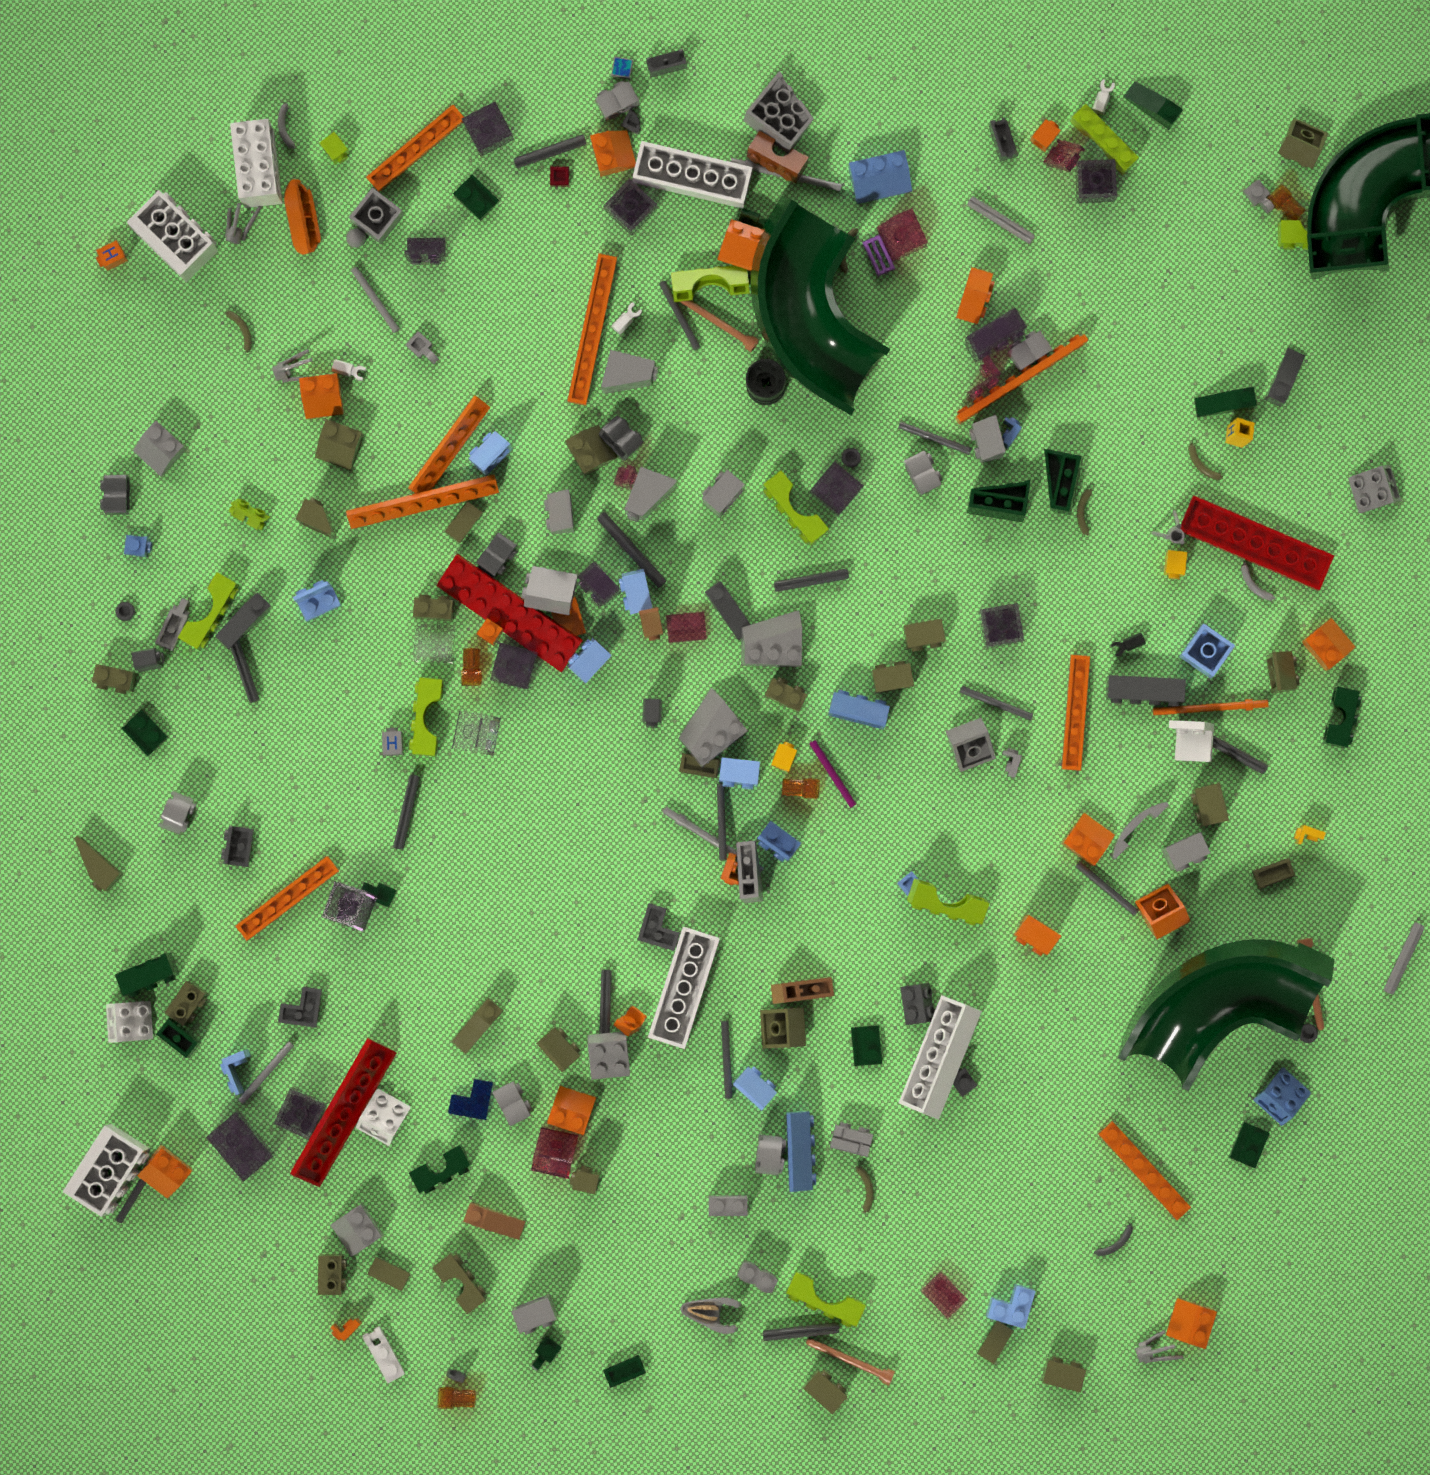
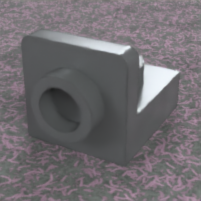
M965 1067L959 1068L953 1086L963 1097L978 1085Z

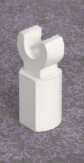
M1104 79L1100 84L1101 92H1098L1092 108L1095 113L1104 115L1110 99L1109 93L1115 87V83H1112L1110 88H1105Z
M631 303L628 306V311L624 312L611 326L619 335L633 322V318H637L642 314L641 309L637 313L631 311L635 306L634 303Z
M337 359L334 360L332 372L348 377L352 375L358 381L364 380L363 377L358 376V372L367 371L364 366L354 367L353 364Z

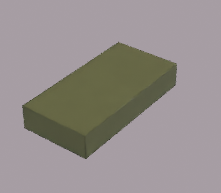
M467 501L445 530V533L461 543L483 515V512Z
M682 753L679 772L717 778L720 759L714 758L701 768L691 754Z
M1289 858L1252 871L1258 889L1295 876Z
M377 1256L367 1275L400 1291H403L411 1274Z
M996 1321L977 1354L994 1364L1014 1330Z

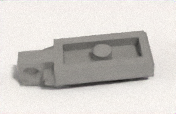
M181 598L179 605H174L170 609L155 644L174 652L179 641L178 636L189 619L190 612L187 609L190 601Z

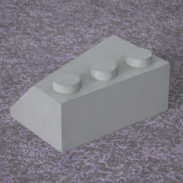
M780 71L746 111L743 119L745 123L757 132L761 131L776 139L775 145L787 154L797 145L814 120L802 101L796 97L792 87L786 83Z
M799 610L742 627L741 666H802V623Z
M711 688L678 739L695 758L701 768H703L744 736L748 730L725 701Z

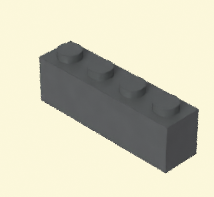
M1108 675L1106 700H1111V703L1122 704V700H1125L1135 705H1140L1141 701L1149 702V705H1160L1161 702H1166L1168 706H1180V703L1185 702L1186 679Z

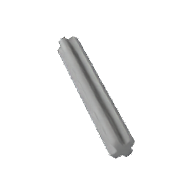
M972 196L969 199L967 205L1021 240L1030 244L1034 239L1035 235L976 197Z
M1419 923L1413 924L1384 987L1385 992L1392 995L1395 994L1425 929L1423 925Z

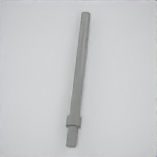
M735 158L730 160L732 163L753 167L752 171L783 178L775 172L768 171L766 167L753 163L751 160L746 159L744 161ZM801 175L798 182L839 192L842 186L839 183Z
M668 807L664 809L663 814L673 819L675 824L680 827L684 826L719 848V839L687 820V817L683 814H677ZM726 844L727 854L729 855L730 852L737 855V850ZM760 866V872H762L764 867Z

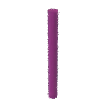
M816 740L809 743L849 807L855 806L856 802Z

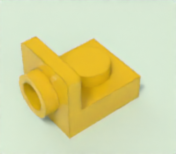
M1301 825L1300 828L1296 829L1294 839H1296L1295 844L1301 845L1305 835H1307L1306 839L1318 842V839L1324 840L1326 832Z

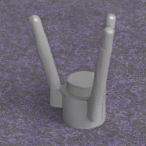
M237 203L233 226H231V208H228L225 240L234 244H240L241 240L245 241L248 231L261 210V206L257 207L243 233L241 232L242 229L237 227L241 203Z
M306 349L273 366L272 369L276 381L282 380L283 383L289 381H299V378H303L288 377L291 375L290 369L311 362L313 359L308 358L288 365V363L309 353V350Z
M1173 510L1176 525L1171 527L1167 534L1152 531V535L1169 539L1176 544H1184L1185 535L1181 530L1177 512Z
M1165 1330L1144 1342L1138 1343L1139 1347L1135 1348L1139 1363L1145 1362V1364L1183 1359L1184 1356L1154 1357L1153 1354L1176 1347L1173 1344L1152 1350L1151 1346H1146L1165 1334Z

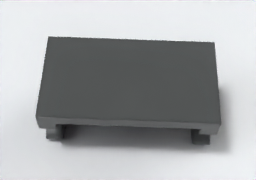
M683 49L646 58L650 78L687 69Z
M1004 117L997 122L996 120L990 121L988 127L999 161L1002 162L1018 157L1006 118Z

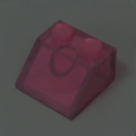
M912 208L893 216L876 227L892 262L927 247V239Z
M541 1127L531 1171L569 1179L579 1135Z

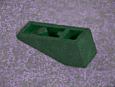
M1135 81L1123 96L1168 130H1170L1183 111L1182 108L1168 98Z
M1254 387L1194 398L1197 418L1252 410L1257 406Z

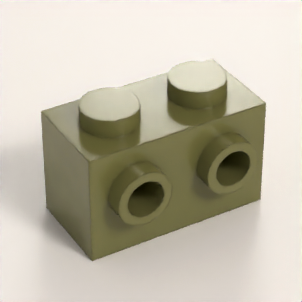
M419 595V598L414 597L413 617L415 619L453 621L454 601L450 600V597L438 596V599H431L430 595Z
M942 619L903 626L907 650L911 649L912 652L922 651L925 646H930L931 649L942 647V643L946 642Z
M905 661L894 662V666L887 667L886 664L877 665L871 671L875 694L914 687L910 663L906 664Z
M96 664L92 683L97 684L96 688L108 690V687L115 688L117 693L126 694L127 691L133 692L137 674L127 670Z
M781 677L773 678L764 697L799 713L808 695L804 693L805 689L797 685L793 688L787 685L788 681Z
M185 981L165 1011V1014L183 1026L191 1025L197 1016L195 1014L197 1009L202 1008L207 1002L206 996L208 993L192 982Z
M582 1166L581 1169L578 1168L571 1175L570 1184L573 1185L572 1190L595 1194L600 1173L594 1172L593 1168L588 1166Z
M344 1254L318 1255V1295H342L343 1290H346L347 1279L343 1278V1271L347 1270V1259H344Z
M1052 1356V1359L1047 1358L1041 1381L1045 1384L1081 1393L1086 1373L1082 1363L1071 1361V1364L1065 1363L1063 1358Z
M817 1369L803 1385V1389L833 1415L847 1399L848 1396L845 1393L847 1389L839 1382L837 1384L831 1381L832 1376L825 1370L821 1372Z

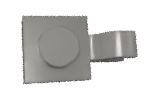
M1259 179L1243 191L1254 207L1260 204L1267 214L1275 207L1267 199L1270 193Z
M419 331L405 344L419 359L424 355L432 364L439 360L430 350L433 346L432 343Z

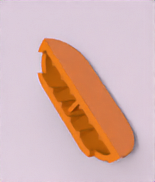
M293 179L286 186L284 202L293 246L299 254L304 255L315 251L318 243L321 241L313 195L310 189L307 190L300 183V180Z

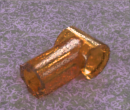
M1282 184L1267 197L1275 206L1274 208L1280 209L1290 220H1297L1306 211Z
M463 648L462 686H481L480 648Z
M783 778L782 795L819 799L820 779L803 778V780Z
M452 1387L438 1388L437 1408H475L476 1390H455Z

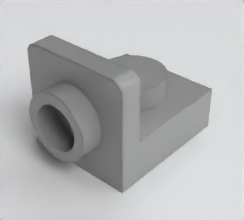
M1008 748L1007 751H1002V755L1012 758V761L1008 760L1005 771L1008 772L1007 777L1014 779L1022 756L1018 755L1019 751Z

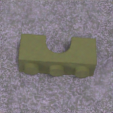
M451 1252L433 1266L432 1269L443 1283L451 1278H457L462 1281L464 1290L456 1298V1301L465 1313L469 1314L486 1301L485 1295L487 1293L481 1285L477 1286L473 1281L475 1276L469 1269L467 1271L462 1266L464 1262L458 1254L454 1255Z

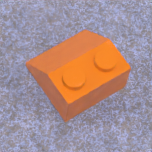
M627 130L605 131L590 135L600 177L635 168L636 161Z
M731 219L717 260L751 271L755 251L764 230Z
M337 373L299 378L301 399L306 419L344 415L340 378Z
M1332 618L1301 641L1325 671L1331 669L1355 648L1354 644Z
M1083 813L1061 844L1090 865L1095 866L1115 834Z
M1169 884L1135 901L1148 928L1157 940L1191 922L1185 906Z
M1025 915L1013 934L1017 937L1015 940L1023 946L1026 944L1032 946L1033 949L1031 951L1039 956L1043 954L1048 955L1061 938L1060 934L1030 915Z
M559 1086L547 1124L584 1135L596 1097Z
M160 1145L137 1176L168 1199L190 1175L192 1167Z
M1177 1298L1166 1336L1206 1349L1217 1311Z

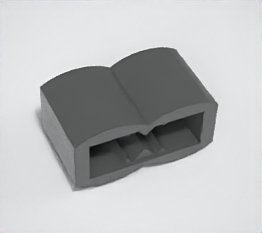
M618 415L599 432L601 439L612 447L614 452L624 461L644 443L641 435L637 431L630 429L628 422Z
M104 475V479L100 482V489L104 491L103 499L100 500L101 510L106 515H129V476Z
M498 532L481 554L476 564L495 578L498 575L501 576L507 568L505 564L508 560L512 561L518 554L516 550L518 546Z
M156 648L131 653L134 669L138 672L160 669L165 664L164 653H161Z
M643 699L642 722L646 724V728H658V725L662 724L663 701L661 699Z

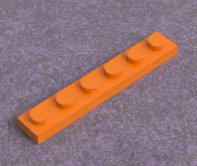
M454 105L450 106L366 176L367 180L378 192L382 191L466 121V119Z
M474 395L408 489L415 494L432 490L491 407Z
M1070 655L1062 770L1081 771L1090 656Z
M326 856L235 925L245 940L249 941L339 872L338 868L329 856Z
M1113 1121L1098 1133L1176 1220H1179L1191 1208Z

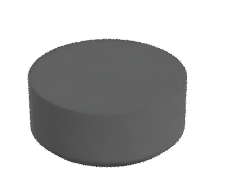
M855 448L846 449L842 453V463L849 468L856 467L861 459L859 451Z
M121 602L115 609L116 616L122 621L132 620L136 613L134 606L129 602Z
M1304 1024L1299 1039L1305 1043L1314 1042L1318 1036L1317 1028L1312 1024Z

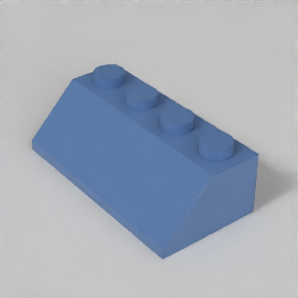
M809 1111L786 1112L789 1191L813 1190V1185H816V1174H812V1166H815V1154H811V1146H815L814 1135L810 1134V1127H814V1116L810 1115Z

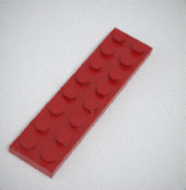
M1194 495L1181 522V530L1184 534L1317 591H1320L1335 556Z
M459 554L455 555L436 585L486 620L488 618L503 628V632L561 673L568 665V660L583 642L582 639L539 609L524 607L523 598Z
M367 1038L291 1170V1175L315 1186H321L397 1052Z

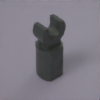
M1140 632L1123 639L1122 643L1114 642L1110 646H1118L1120 648V651L1114 654L1115 657H1118L1125 650L1131 651L1145 645L1146 642Z

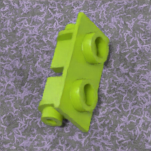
M238 498L231 502L232 506L228 511L231 513V516L242 522L247 516L246 524L261 531L265 527L264 522L270 519L265 511L259 508L255 509L246 500Z

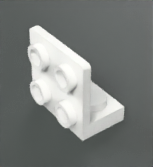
M1169 720V728L1176 729L1177 733L1175 760L1212 761L1214 724Z
M150 1001L106 1004L108 1043L153 1039Z
M377 1089L361 1114L356 1128L390 1146L398 1128L409 1112L410 1106Z

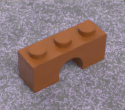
M759 131L749 145L746 157L753 163H758L766 167L768 171L775 172L785 180L796 184L807 167L809 157L793 148L786 156L776 155L773 152L776 139Z

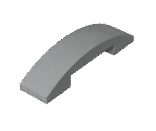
M1164 802L1154 805L1135 816L1116 839L1111 858L1115 860L1129 846L1124 839L1148 815L1153 819L1157 818L1169 804Z

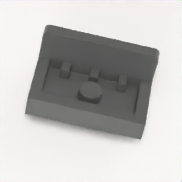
M229 826L225 830L224 841L227 842L226 849L223 848L221 853V860H224L223 864L249 867L254 829Z
M923 983L900 987L906 1025L931 1022L935 1009L932 1004L930 984Z

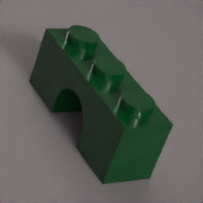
M1339 686L1334 687L1330 706L1342 711L1343 721L1339 725H1326L1322 744L1344 749L1352 744L1354 734L1351 733L1352 726H1356L1358 718L1355 712L1356 708L1360 707L1362 699L1359 696L1360 691Z
M461 1144L443 1154L446 1160V1168L443 1172L436 1173L432 1171L428 1163L409 1172L419 1194L423 1191L425 1195L435 1190L434 1185L440 1182L442 1185L453 1180L451 1176L456 1173L461 1176L470 1171L468 1167L472 1163Z

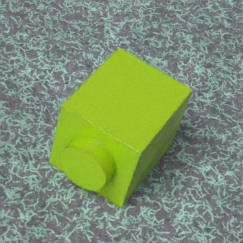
M335 132L319 142L321 148L335 165L347 160L350 152Z

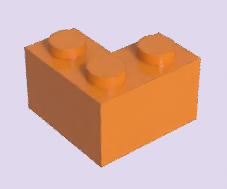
M971 267L956 318L978 324L980 317L984 318L987 307H984L985 302L989 303L995 283L991 281L993 273Z

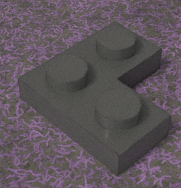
M648 903L637 940L675 951L680 933L662 927L667 908Z
M302 987L300 1006L281 1003L278 1023L317 1028L322 989Z

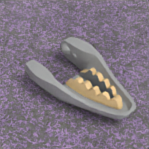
M725 1297L696 1300L684 1303L681 1306V1312L686 1317L713 1331L731 1334L737 1332L738 1327L721 1324V1308L724 1304L739 1308L742 1306V1303Z

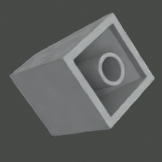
M610 350L601 385L602 393L609 394L651 386L652 381L657 380L659 371L655 361Z
M640 467L624 509L628 519L635 522L639 520L644 521L676 489L677 480Z

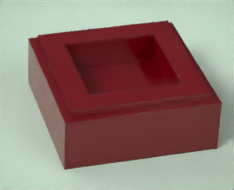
M550 166V187H569L570 168Z

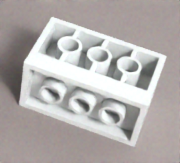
M269 119L230 123L238 198L244 208L283 204L275 133Z
M158 190L126 223L187 283L218 252L215 246L217 243L208 232L202 233L204 230L193 218L189 220L190 216L180 205L176 207V202L167 192L163 194Z
M113 1124L105 1125L64 1188L63 1193L101 1217L113 1213L118 1206L117 1200L123 1197L129 1189L127 1184L134 1180L139 1173V1170H137L139 1165L144 1164L149 1158L150 1154L148 1151L150 1148ZM119 1152L122 1153V1159H119L118 1157ZM108 1169H111L112 1171L111 1176H109L107 1172ZM98 1185H100L102 1189L101 1192H99L97 1189Z

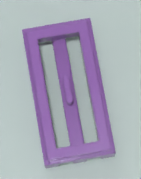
M880 234L862 242L877 277L895 270ZM876 240H878V243L888 262V268H886L883 259L878 251V248L874 242ZM870 243L881 265V271L879 270L877 263L872 255V252L868 246V244Z

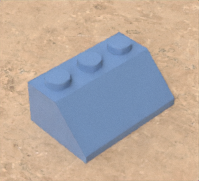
M905 150L850 162L848 165L857 204L912 192Z
M838 690V693H833L828 716L884 730L890 706H887V702L876 699L875 702L868 701L866 696L857 695L852 697L849 696V692Z

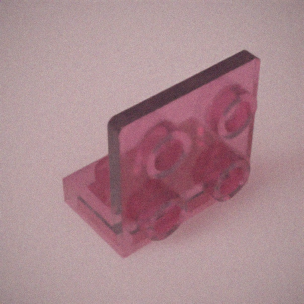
M989 355L984 357L979 365L981 367L979 371L986 380L967 392L965 397L967 401L970 399L976 400L982 396L983 390L986 388L991 390L998 385L1001 373Z

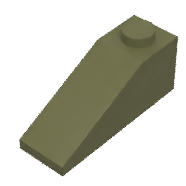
M76 836L74 839L88 875L94 881L92 885L100 892L102 890L109 891L123 874L81 836Z
M488 998L452 1040V1043L467 1054L504 1010L492 999Z

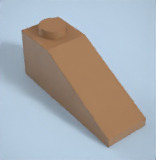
M658 607L639 611L644 638H649V641L659 640L660 636L663 635Z
M832 977L771 985L773 1004L834 996Z
M474 1202L469 1204L463 1220L465 1223L518 1240L526 1222Z

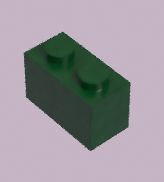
M167 1019L156 1033L157 1036L185 1058H190L201 1044V1041L173 1019Z

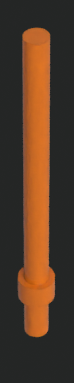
M1244 699L1243 702L1153 708V716L1238 709L1251 711L1253 708L1269 707L1268 700L1253 701V699Z

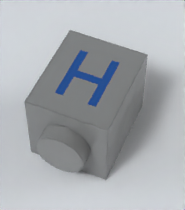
M386 728L387 732H382L383 755H404L403 732L398 731V728Z

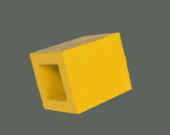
M1236 418L1227 425L1225 443L1243 448L1253 440L1255 423Z
M1168 550L1165 556L1164 575H1168L1169 579H1180V577H1183L1186 571L1187 552Z
M785 741L783 744L779 743L771 766L789 772L797 752L794 749L795 745Z

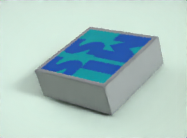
M614 57L611 77L630 80L633 60Z

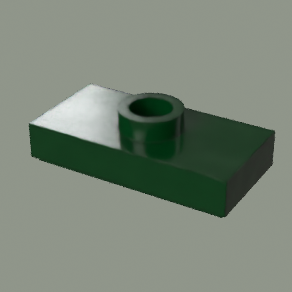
M639 1355L603 1369L610 1388L646 1374Z

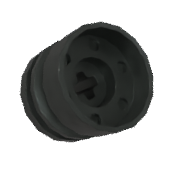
M761 359L754 362L748 368L746 388L749 397L755 403L772 405L784 396L786 376L783 367L776 361ZM767 382H769L770 387H769V386H765V388H764V387H763V383L766 384Z

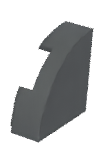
M630 109L621 127L639 135V118Z
M450 1368L446 1374L448 1378L460 1383H464L467 1375Z

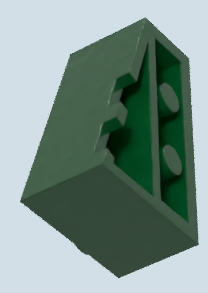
M164 953L160 957L147 960L145 963L115 974L122 995L132 998L139 995L140 990L145 988L147 991L158 987L157 983L164 981L167 984L176 980L175 976L180 974L172 953Z

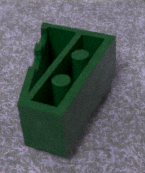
M1044 449L1050 508L1052 512L1071 515L1083 462L1082 456Z
M1031 480L1019 483L1012 482L999 486L992 485L972 488L968 499L967 514L1023 522L1026 516Z

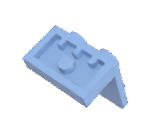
M318 581L313 584V588L309 590L306 588L301 589L293 597L294 601L299 605L306 622L341 606L332 585L328 581Z
M248 1049L221 1059L222 1064L220 1066L224 1075H228L230 1080L227 1082L231 1093L234 1092L235 1095L244 1093L235 1066L247 1062L246 1058L251 1056Z

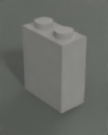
M532 566L531 573L526 575L525 584L528 585L523 587L521 598L525 599L524 607L569 615L578 574Z

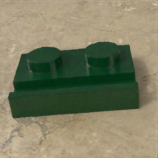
M473 174L453 193L480 221L499 203V200Z
M142 709L121 728L148 757L169 738Z
M879 1025L852 1027L854 1066L882 1064Z
M1242 1122L1229 1158L1256 1168L1270 1133Z

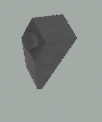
M1287 348L1264 400L1279 407L1285 404L1305 355Z
M719 581L705 591V595L739 641L742 638V627L751 624L722 582Z
M257 592L238 610L215 637L229 650L270 612L271 605Z

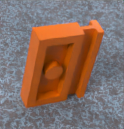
M576 596L573 598L569 615L551 612L554 621L576 636L586 634Z

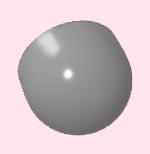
M359 228L351 229L346 235V241L351 247H361L366 242V234Z

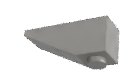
M756 841L737 842L740 900L744 903L762 902L763 887Z

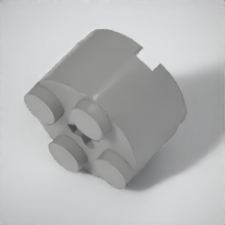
M172 791L171 795H174L173 799L168 798L160 818L164 820L163 824L159 823L158 827L180 835L181 832H186L190 823L186 820L189 814L193 815L197 804L193 803V798Z
M759 1134L755 1173L768 1175L782 1174L784 1158H781V1155H784L786 1139H782L780 1136Z

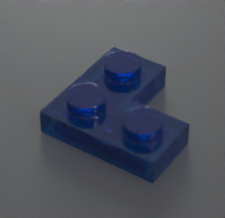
M474 1079L471 1097L451 1094L448 1114L486 1120L493 1082Z

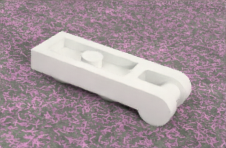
M380 1326L375 1328L370 1334L362 1335L387 1383L405 1374ZM379 1338L381 1343L375 1346L373 1340Z

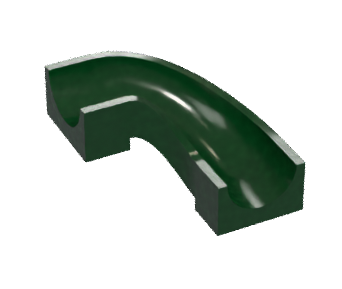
M1430 113L1416 114V117L1400 119L1374 128L1349 143L1328 164L1314 189L1307 219L1308 255L1312 279H1320V277L1328 274L1354 270L1390 271L1386 233L1390 215L1396 208L1406 202L1430 197Z
M781 196L762 228L764 232L758 242L753 258L751 296L756 321L768 348L791 377L815 395L852 415L855 410L854 399L862 380L873 364L882 356H887L890 348L855 328L844 317L834 298L832 288L834 275L856 238L809 212L792 199Z
M1264 939L1240 940L1206 950L1189 959L1167 975L1152 990L1143 1004L1138 1007L1123 1035L1118 1058L1125 1061L1128 1056L1134 1054L1155 1058L1170 1067L1179 1077L1182 1088L1189 1091L1214 1048L1228 1034L1243 1025L1257 1023L1298 1041L1315 998L1324 985L1329 987L1332 982L1335 959L1301 943L1295 947L1283 942Z

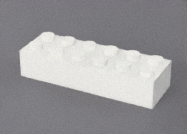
M641 141L632 179L633 183L743 209L753 167Z
M682 928L648 1038L685 1049L720 938L690 928Z
M941 995L899 1104L939 1120L982 1011Z

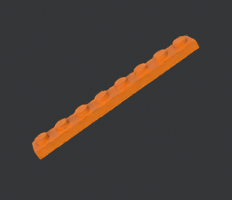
M598 253L567 400L569 403L587 405L617 263V257Z
M1075 335L1069 339L1070 343L1065 347L1063 345L1058 346L1053 350L1054 354L1051 356H1042L1037 360L1038 364L1035 366L1029 365L1021 370L1022 374L1018 377H1015V375L1011 376L1001 388L998 385L989 391L990 395L987 397L980 396L974 400L973 406L961 408L957 411L958 415L955 418L960 425L1085 345L1088 342L1086 335Z
M495 474L347 510L346 515L351 529L497 494L499 489Z

